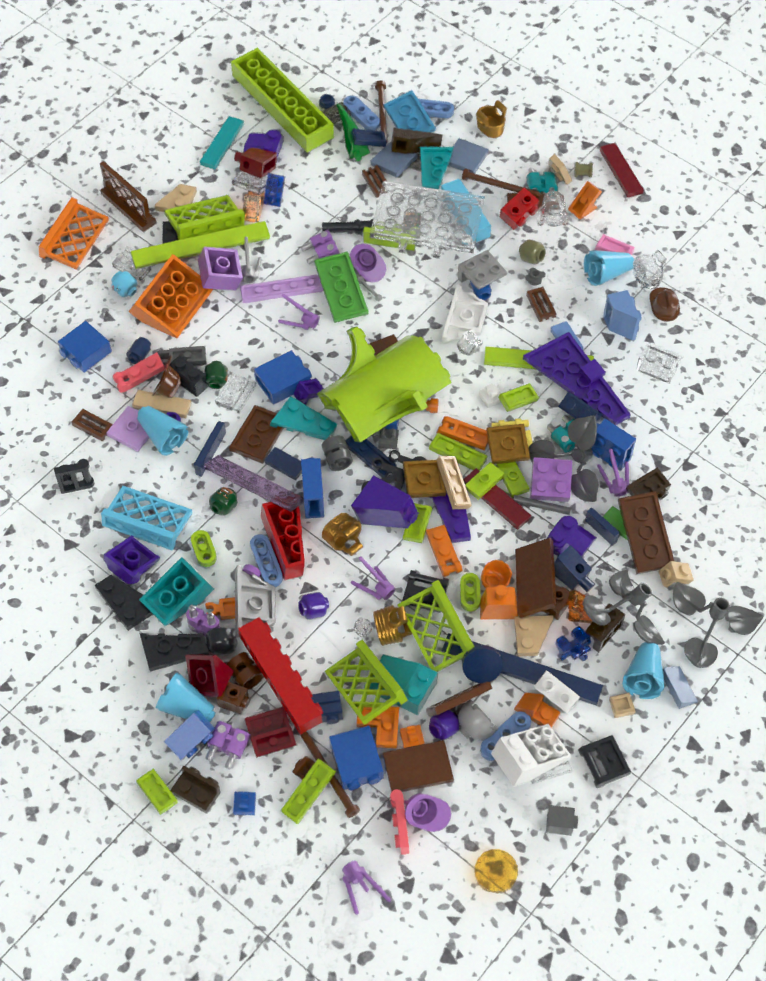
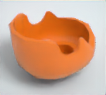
M502 560L490 561L482 570V585L485 588L497 587L498 585L507 587L510 583L512 571L509 565Z

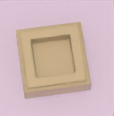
M630 693L609 697L615 718L635 714Z

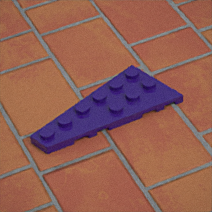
M570 332L523 355V360L564 390L571 392L603 415L604 419H607L614 425H618L630 418V412L603 377L590 384L579 371L581 366L591 360Z

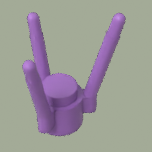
M282 294L284 299L304 312L301 318L303 324L286 320H278V322L301 327L305 330H308L309 327L314 329L320 320V316L308 311L290 297Z
M609 449L616 478L612 480L613 484L609 481L601 465L598 464L597 467L609 488L610 494L613 493L615 497L624 496L629 493L626 490L627 485H629V463L625 462L624 481L619 476L613 450Z
M360 556L359 560L379 581L375 586L377 591L375 592L355 581H351V584L373 595L378 600L381 598L384 600L389 599L394 594L396 588L377 566H374L373 569Z
M357 861L349 862L342 868L345 875L342 880L346 885L356 915L359 911L351 882L352 884L359 883L364 891L368 892L369 889L363 881L365 877L388 902L391 901V898L370 877L364 867L359 866Z

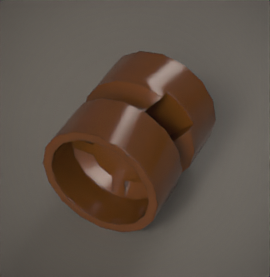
M247 652L235 655L227 663L234 671L232 677L236 678V683L248 690L258 685L264 677L258 666L254 665L253 659Z

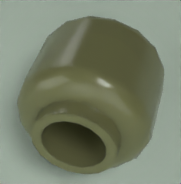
M529 239L519 247L521 260L538 264L545 258L546 250L540 242Z

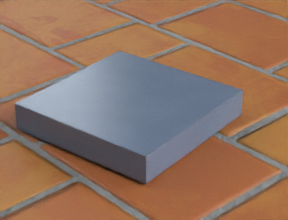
M458 138L453 146L454 150L448 166L461 171L467 168L470 169L471 173H476L488 155L489 149Z
M389 142L386 147L370 160V164L372 166L377 165L380 170L397 178L417 159V154L391 152V142Z

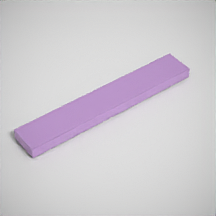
M318 274L240 286L243 303L283 298L282 294L290 297L323 292Z

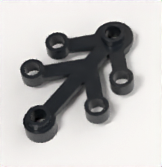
M392 450L388 456L391 462H400L402 464L404 461L427 460L421 456L413 459L400 455L398 450ZM396 454L398 458L394 459L391 455ZM379 457L374 458L372 461L373 469L391 473L381 478V480L389 484L396 481L394 487L401 490L405 480L403 469L384 463L383 459ZM379 461L381 466H376L374 462ZM369 481L362 484L361 491Z

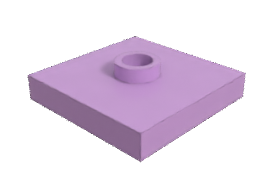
M129 406L106 432L108 437L137 452L149 439V436L137 420L138 411Z

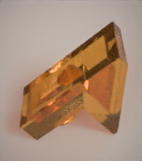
M248 190V193L244 195L243 211L245 213V221H260L265 192Z
M576 589L569 591L568 620L591 624L593 621L588 617L583 606V599L586 596Z

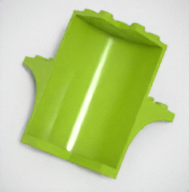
M357 326L347 330L352 350L350 363L346 371L338 380L318 392L317 395L326 409L337 410L354 441L362 442L388 424L408 414L423 411L428 407L426 404L427 399L452 382L450 380V373L440 363L441 358L438 353H433L421 336H405L375 356L373 347L365 340L366 335L364 331Z

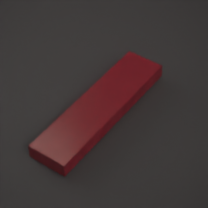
M611 143L601 146L599 151L627 198L643 194V187L617 144Z
M477 468L474 469L463 479L464 484L466 485L480 471ZM497 485L493 486L481 498L517 530L531 519V514Z

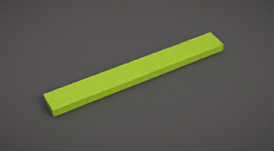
M262 221L132 250L131 257L135 269L165 263L172 254L179 259L200 255L203 247L231 248L244 245L245 237H248L249 244L270 239V234L266 222Z

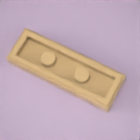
M137 390L132 404L133 408L141 409L142 407L151 406L164 414L175 412L181 418H187L191 400L178 397L169 398L158 393L152 396V392Z
M439 456L436 461L452 509H469L472 504L456 457Z

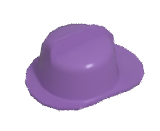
M365 243L353 247L350 252V259L358 273L371 283L382 280L386 273V264L378 252L371 245Z
M417 793L404 801L406 805L405 818L414 827L436 832L445 828L450 822L451 808L442 799L428 794Z

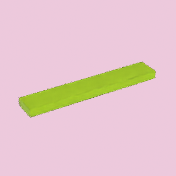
M486 346L484 365L535 369L523 360V355L533 350ZM587 355L591 361L594 359V356Z

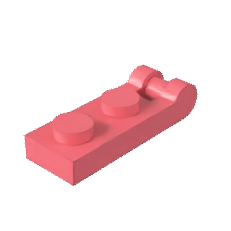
M156 352L122 372H116L112 377L114 382L118 384L119 392L123 393L164 371L165 366Z
M393 790L390 794L391 805L396 809V814H392L393 826L398 827L399 833L395 835L396 848H400L401 855L410 854L403 793L400 790Z

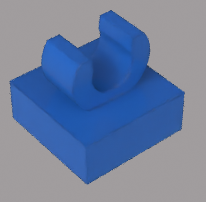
M234 792L233 814L255 815L256 792Z

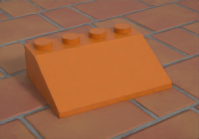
M172 254L128 312L142 323L178 338L213 289L203 288L201 276Z

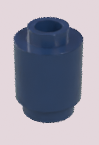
M144 337L136 339L126 353L128 360L133 364L144 360L151 350L150 341Z

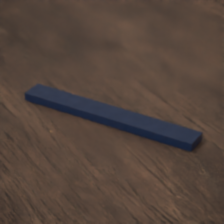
M448 633L446 639H450V637H451V634H450V633ZM472 641L474 647L478 645H483ZM444 643L441 652L446 653L449 643ZM452 644L449 654L456 656L462 653L463 650L460 646ZM496 649L502 656L503 669L501 674L536 685L544 673L548 671L579 695V700L597 706L603 685Z

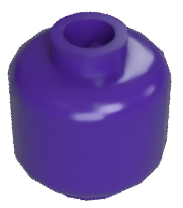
M320 592L304 594L298 602V609L301 616L308 620L321 618L326 615L327 609H329V601Z
M451 710L430 718L429 731L437 739L447 740L460 729L458 715Z

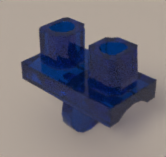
M268 173L263 204L281 207L285 176Z
M581 626L571 631L570 635L574 639L569 642L565 635L556 639L555 645L559 650L558 657L561 661L570 656L573 660L579 658L581 661H586L588 659L587 653L591 651L590 646H588L592 643L591 636Z

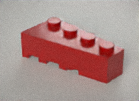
M299 495L263 503L260 517L284 580L303 576L305 559Z

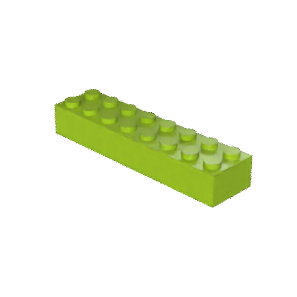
M258 47L231 61L232 76L306 152L334 138L333 123Z

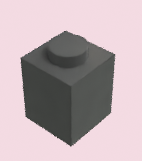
M549 805L546 833L572 836L573 830L578 827V816H575V808Z

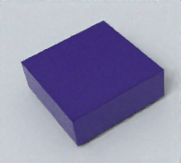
M596 359L581 366L579 370L590 384L606 374V371Z

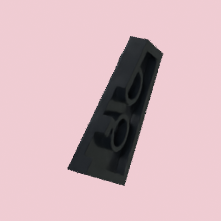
M109 575L95 584L98 593L128 631L153 615L139 600L143 594L113 575Z
M139 633L150 672L186 662L185 655L188 654L209 655L204 634L166 635L165 633H158V635H147V633Z

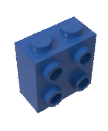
M84 321L58 341L61 356L68 358L76 369L79 368L84 373L112 352L109 340L87 321Z
M604 419L600 424L597 423L596 440L591 449L595 457L601 458L613 468L609 449H612L617 468L621 471L625 467V462H629L632 458L636 438L607 419Z

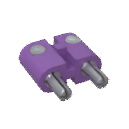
M329 230L309 238L310 242L300 246L302 251L314 247L317 253L307 259L308 264L313 263L316 259L340 253Z
M190 605L186 612L190 630L196 633L203 632L204 636H206L208 631L220 628L219 618L212 612L204 614V610L196 608L195 605Z
M218 721L212 732L213 737L207 742L210 748L205 759L212 761L216 751L225 752L229 757L224 767L226 769L228 767L230 770L235 759L241 758L251 736L239 728L235 729L232 728V725Z

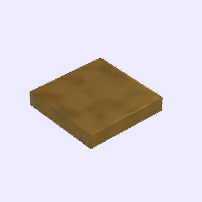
M524 424L488 427L486 429L492 464L530 460Z
M436 460L403 462L408 495L412 498L446 496V488Z

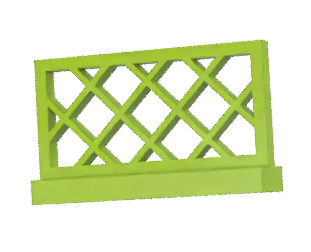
M229 195L164 210L165 216L178 234V240L245 225L244 211L237 208ZM227 202L228 204H227V205H223V204H219V203ZM218 208V209H222L223 211L220 212V211H216L215 209ZM189 210H195L196 212H195V213H192V212H188V211H189ZM200 212H203V213H206L207 215L204 216V215H200L199 213H200ZM184 216H187V217H191V219L188 220V219H184L183 217H184Z
M437 580L431 583L433 586L397 605L398 607H406L410 604L417 605L414 615L406 613L407 624L430 669L439 672L463 659L464 654L472 650L474 645L440 581ZM430 593L434 596L432 606L422 603L424 596ZM421 607L431 609L428 619L418 616ZM434 610L443 613L441 622L431 620ZM416 620L426 622L423 632L414 629ZM430 623L439 626L436 636L427 633ZM443 627L452 630L450 639L440 637ZM425 636L435 639L432 649L423 646ZM439 640L449 643L446 653L436 650ZM452 644L460 646L463 650L462 653L456 656L449 654ZM434 653L444 656L443 662L436 667L432 663Z
M363 639L356 643L357 649L324 672L365 725L395 703L399 702L402 705L408 699L402 688ZM359 656V664L350 665L351 661ZM337 670H343L342 676H333L332 674ZM348 670H356L355 677H346ZM361 670H370L368 677H360ZM353 682L351 689H343L344 683ZM358 682H366L365 688L356 689ZM371 683H379L378 690L369 689ZM354 694L362 695L360 702L352 701ZM367 695H376L374 702H366ZM381 695H389L391 697L385 702H379ZM364 707H372L370 713L365 716L362 715Z

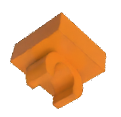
M412 725L400 729L403 748L425 744L420 725Z

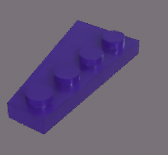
M447 491L446 496L430 497L433 500L437 513L441 517L442 524L446 527L451 542L471 541L466 509H452Z

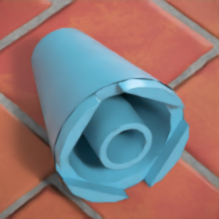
M592 250L589 251V254L585 255L584 272H588L589 278L587 280L592 285L598 286L632 270L635 261L630 253Z
M151 406L142 407L138 411L137 420L162 455L172 454L174 452L172 449L176 446L179 448L186 440L189 431L186 429L188 427L185 424Z
M642 643L623 677L622 685L630 695L633 696V693L640 695V699H654L661 695L664 689L661 651L657 644Z
M178 673L170 680L164 694L160 696L155 707L159 711L184 719H188L194 712L199 710L209 722L212 721L216 714L213 711L214 706Z

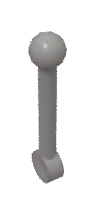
M359 276L357 278L359 284H363L375 296L377 301L382 300V296L377 294L364 281V277Z

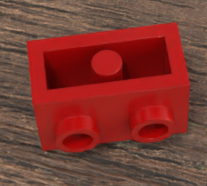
M524 187L500 209L499 217L515 230L518 226L522 227L530 215L533 216L538 211L539 200Z

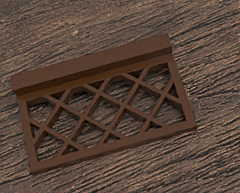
M102 161L100 168L105 187L100 189L101 195L142 232L157 224L156 218L149 212L147 198L105 161Z

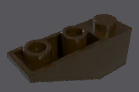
M393 127L391 152L413 154L420 153V147H441L443 134Z

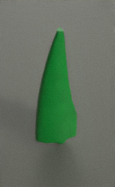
M338 103L337 107L343 126L345 148L350 159L355 158L356 161H361L363 156L370 153L369 147L354 145L351 131L352 129L359 128L346 110Z

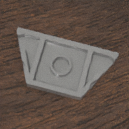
M239 565L235 568L236 637H239V627L260 617L263 623L267 622L269 627L274 626L276 623L275 587L268 582L262 581L255 574L253 576L247 574L242 570L243 567Z

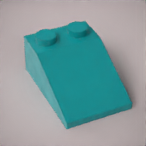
M181 557L139 600L164 626H167L184 615L190 605H199L214 588Z
M383 654L380 662L402 688L408 699L402 705L399 702L395 703V705L418 716L437 684L438 672L420 663ZM371 683L369 689L378 690L379 683ZM381 695V698L385 700L391 698L389 695Z

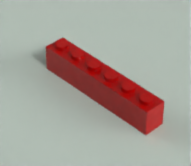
M260 617L239 627L238 632L241 641L299 734L301 735L321 724L322 708L318 703L314 704L311 699L313 696L310 689L302 685L301 675L290 666L292 662L287 654L283 655L281 652V644L277 638L273 639L270 633L272 631L268 623H263Z

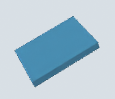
M413 90L383 104L384 109L396 128L430 133L436 131V127Z

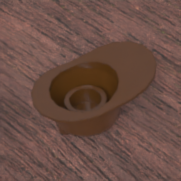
M664 287L655 288L651 291L649 300L654 316L666 322L675 320L680 314L679 299L676 293Z
M171 355L167 360L161 379L152 396L158 393L172 398L180 386L179 374L169 366Z

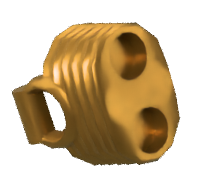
M499 100L494 103V106L486 105L480 107L476 113L479 130L489 138L500 137L504 131L507 107ZM497 108L502 112V115L498 113Z
M340 513L334 517L322 530V538L334 550H343L345 553L353 556L363 548L358 539L361 532V523L347 513ZM349 540L356 542L349 548L345 547V543Z
M391 605L373 612L378 638L382 646L402 642L403 637L412 635L407 624L405 607L394 608ZM402 624L404 625V633L398 631V627Z

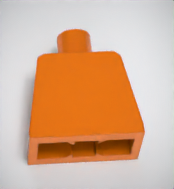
M498 585L497 587H487L480 602V619H514L518 617L517 596L514 587Z

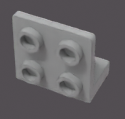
M488 250L458 264V279L460 282L470 280L477 289H481L507 275V271Z

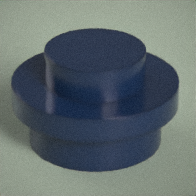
M323 94L319 99V106L323 109H331L335 106V99L330 94Z

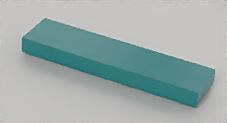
M228 116L201 158L200 165L216 170L242 129L244 120Z

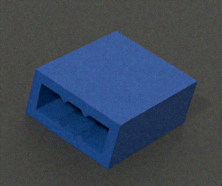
M292 350L254 368L256 382L273 405L292 396L299 381L311 380L312 378L310 370L303 366L300 356H296Z
M312 457L301 459L305 519L324 518L320 458Z
M370 726L329 736V745L344 790H355L360 785L368 783L369 785L377 784L384 779L383 767Z

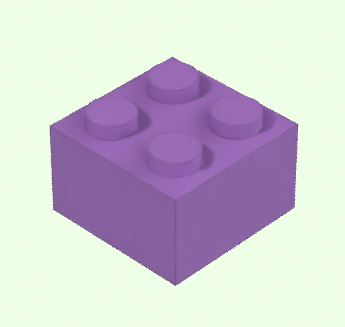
M203 247L198 257L202 287L207 289L237 290L243 279L237 249Z
M534 457L532 462L530 498L569 502L573 460Z

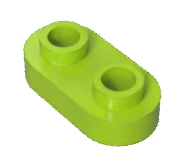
M204 530L194 532L191 536V544L196 559L201 566L210 567L217 560L210 535Z
M466 573L460 579V604L466 611H476L481 602L480 579L474 573Z

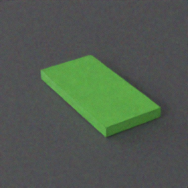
M348 251L314 260L334 323L367 315L369 311Z

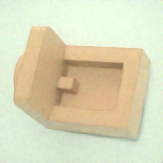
M670 561L659 570L664 587H669L674 582L690 584L694 581L688 563Z

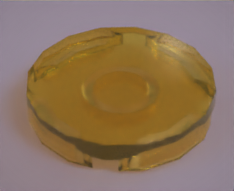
M491 849L483 852L477 859L475 878L478 885L485 891L501 894L510 890L516 882L518 865L508 852L501 849Z

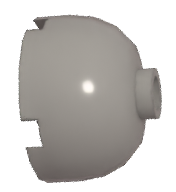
M470 699L459 711L458 721L461 725L459 731L467 739L470 736L475 740L482 741L488 739L499 729L496 725L493 726L489 717L476 704L471 706L473 701Z

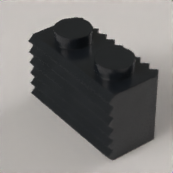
M181 355L170 363L169 366L180 376V385L194 396L198 397L208 388L206 373L200 371L198 367L192 365Z

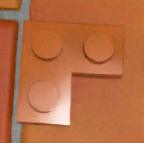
M391 706L365 725L357 716V727L370 726V728H377L376 748L397 749L399 707ZM364 707L362 715L365 716L370 713L372 707Z

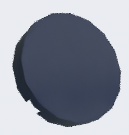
M475 646L463 656V673L469 680L475 683L491 682L502 672V656L492 646Z

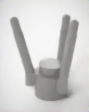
M245 237L246 265L241 270L242 281L244 283H253L259 278L258 272L262 258H258L256 268L250 265L248 237Z

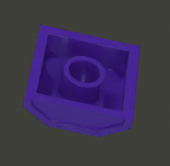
M274 129L266 133L251 132L245 143L243 153L253 147L277 152L278 158L284 142V136L281 135L280 131Z
M563 516L547 537L553 540L554 554L556 556H559L571 545L583 557L592 543L597 540L596 536L578 525L577 520L572 516Z
M131 535L105 553L103 560L107 568L128 584H135L140 581L143 573L160 560V556L154 554Z

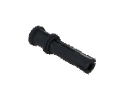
M356 219L353 222H322V232L329 230L330 233L355 232V234L360 235V233H363L364 227L374 228V219L366 221Z

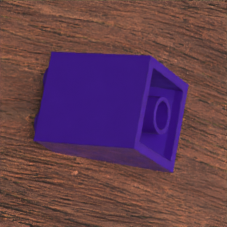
M374 475L351 504L356 517L363 525L408 529L410 524L416 521L419 514L410 495Z

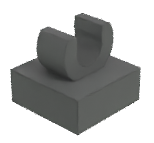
M380 429L378 448L397 449L399 430Z

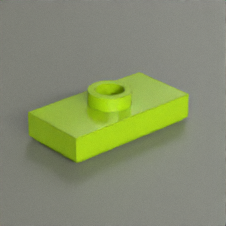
M529 383L501 393L498 398L506 411L509 412L538 401L539 396Z
M490 462L465 485L466 489L479 500L504 477V472Z
M516 462L496 465L497 468L504 472L502 480L511 497L529 492L530 488Z
M414 503L419 513L413 524H410L408 529L405 528L402 538L406 541L422 543L432 507Z
M154 768L136 780L138 786L160 815L178 803V800Z

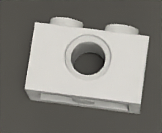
M548 671L544 673L534 686L536 690L567 714L580 699L579 695Z

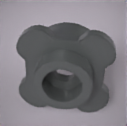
M530 268L529 274L525 276V280L529 284L537 286L541 284L542 278L546 274L536 268Z

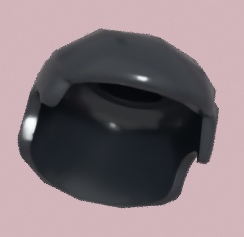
M214 628L208 631L206 635L207 648L215 655L226 656L237 648V637L233 636L232 630L229 628Z

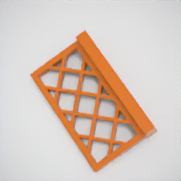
M71 197L40 243L39 257L43 259L49 257L77 270L109 221V217L78 204V200ZM80 210L86 213L87 216L78 218L77 213ZM98 218L102 220L100 224L96 225L92 222V219ZM89 220L91 226L81 227L80 222ZM70 224H78V229H69ZM93 230V236L85 237V231ZM81 233L83 238L74 240L72 234ZM69 235L71 241L62 243L61 237ZM85 242L86 247L77 250L76 244ZM73 245L74 251L65 252L64 247ZM61 248L63 253L56 255L52 251L53 249ZM77 255L78 259L74 263L68 260L67 257Z

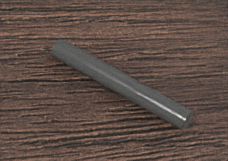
M517 495L514 496V501L518 504L570 515V507Z

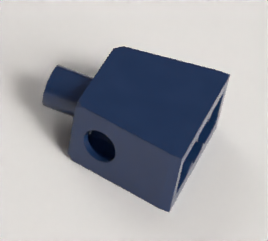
M570 545L554 562L555 577L571 590H575L580 585L588 593L595 586V583L588 578L592 568Z

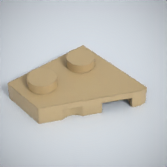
M555 154L552 155L548 161L549 166L555 172L557 179L560 182L563 180L568 185L572 179L564 163Z
M179 184L155 204V210L165 212L164 210L191 204L197 193V188Z
M553 615L514 618L518 657L538 656L550 625L553 622Z

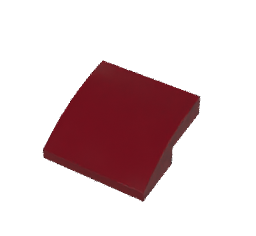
M283 707L244 718L248 733L251 736L250 740L256 758L297 746L287 713Z

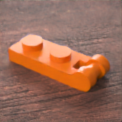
M448 416L443 418L442 426H439L436 433L485 451L488 445L486 430Z
M445 525L427 529L426 535L442 576H449V573L462 572V565L458 560Z

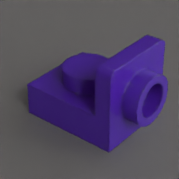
M317 379L299 381L293 395L298 401L307 405L308 400L317 398V393L324 388Z

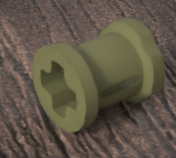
M575 162L574 177L581 175L592 178L593 162L589 164Z

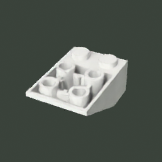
M549 724L501 737L491 752L513 787L530 782L571 758L570 753Z

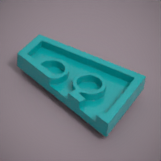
M420 147L422 190L440 189L454 147Z
M291 396L270 422L272 427L287 428L286 430L291 432L295 430L305 433L306 436L321 440L329 438L338 425Z

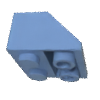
M628 290L608 294L603 318L609 331L630 340H636L642 317L640 311L635 307L633 296H630Z

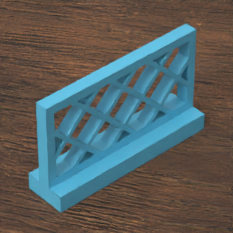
M122 486L108 509L104 508L102 511V526L173 550L176 545V539L192 515V509ZM125 493L133 496L132 499L125 501L122 499ZM144 500L150 502L149 505L142 507L139 504L140 501ZM136 503L137 508L127 510L126 505ZM163 506L168 510L158 513L156 508ZM123 507L125 512L117 513L113 510ZM153 509L155 514L145 517L143 512ZM179 512L185 514L182 518L175 519L174 514ZM140 513L142 518L134 519L130 515ZM171 516V521L162 523V517ZM157 519L159 522V524L157 525H151L148 523V521ZM173 525L176 527L174 532L165 529Z

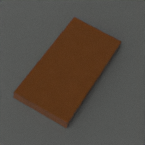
M656 491L619 498L618 504L636 574L660 570L670 561H674Z
M547 538L515 549L517 615L522 618L557 607L553 540Z

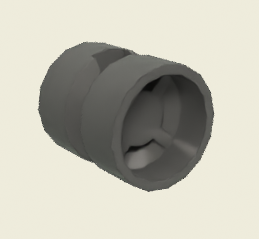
M335 435L323 441L321 447L326 456L328 466L332 471L344 470L352 464L353 459L343 436Z

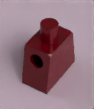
M252 147L244 153L237 151L234 155V161L240 162V170L242 172L262 179L276 169L277 152Z

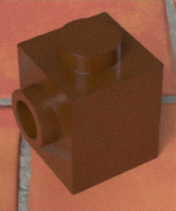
M555 584L557 607L543 612L549 616L553 615L554 619L559 620L571 602L572 593L567 588Z
M228 682L222 696L216 698L218 707L240 715L243 709H247L250 703L248 689Z

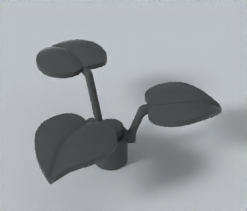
M594 415L577 418L569 424V439L575 442V447H577L572 452L554 454L555 445L545 439L535 441L529 446L531 462H533L534 457L554 459L572 456L574 461L581 463L577 468V474L572 475L571 491L583 501H597L599 482L596 474L589 469L581 471L582 467L586 465V461L591 459L593 455L591 447L595 443L597 424Z
M628 570L619 571L609 579L612 591L623 598L618 603L605 609L603 602L596 596L588 595L583 599L586 614L593 622L599 625H607L611 621L608 613L627 601L634 606L641 605L635 616L637 620L633 623L636 633L647 643L665 644L652 621L645 615H641L643 608L647 605L646 600L652 595V590L645 583H640L634 588L630 581Z
M676 582L673 589V602L681 613L691 616L696 611L701 613L710 608L709 614L713 621L704 640L691 638L684 646L686 657L698 668L709 667L717 659V647L714 644L707 643L717 620H722L725 617L726 621H730L729 626L734 632L748 635L756 629L764 617L745 607L730 606L729 602L724 598H717L714 602H710L709 605L705 606L706 599L702 592L679 582Z

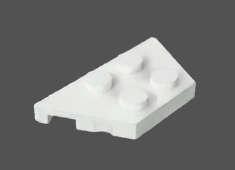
M459 284L456 285L442 342L480 336L488 303L477 298L472 292L467 293Z

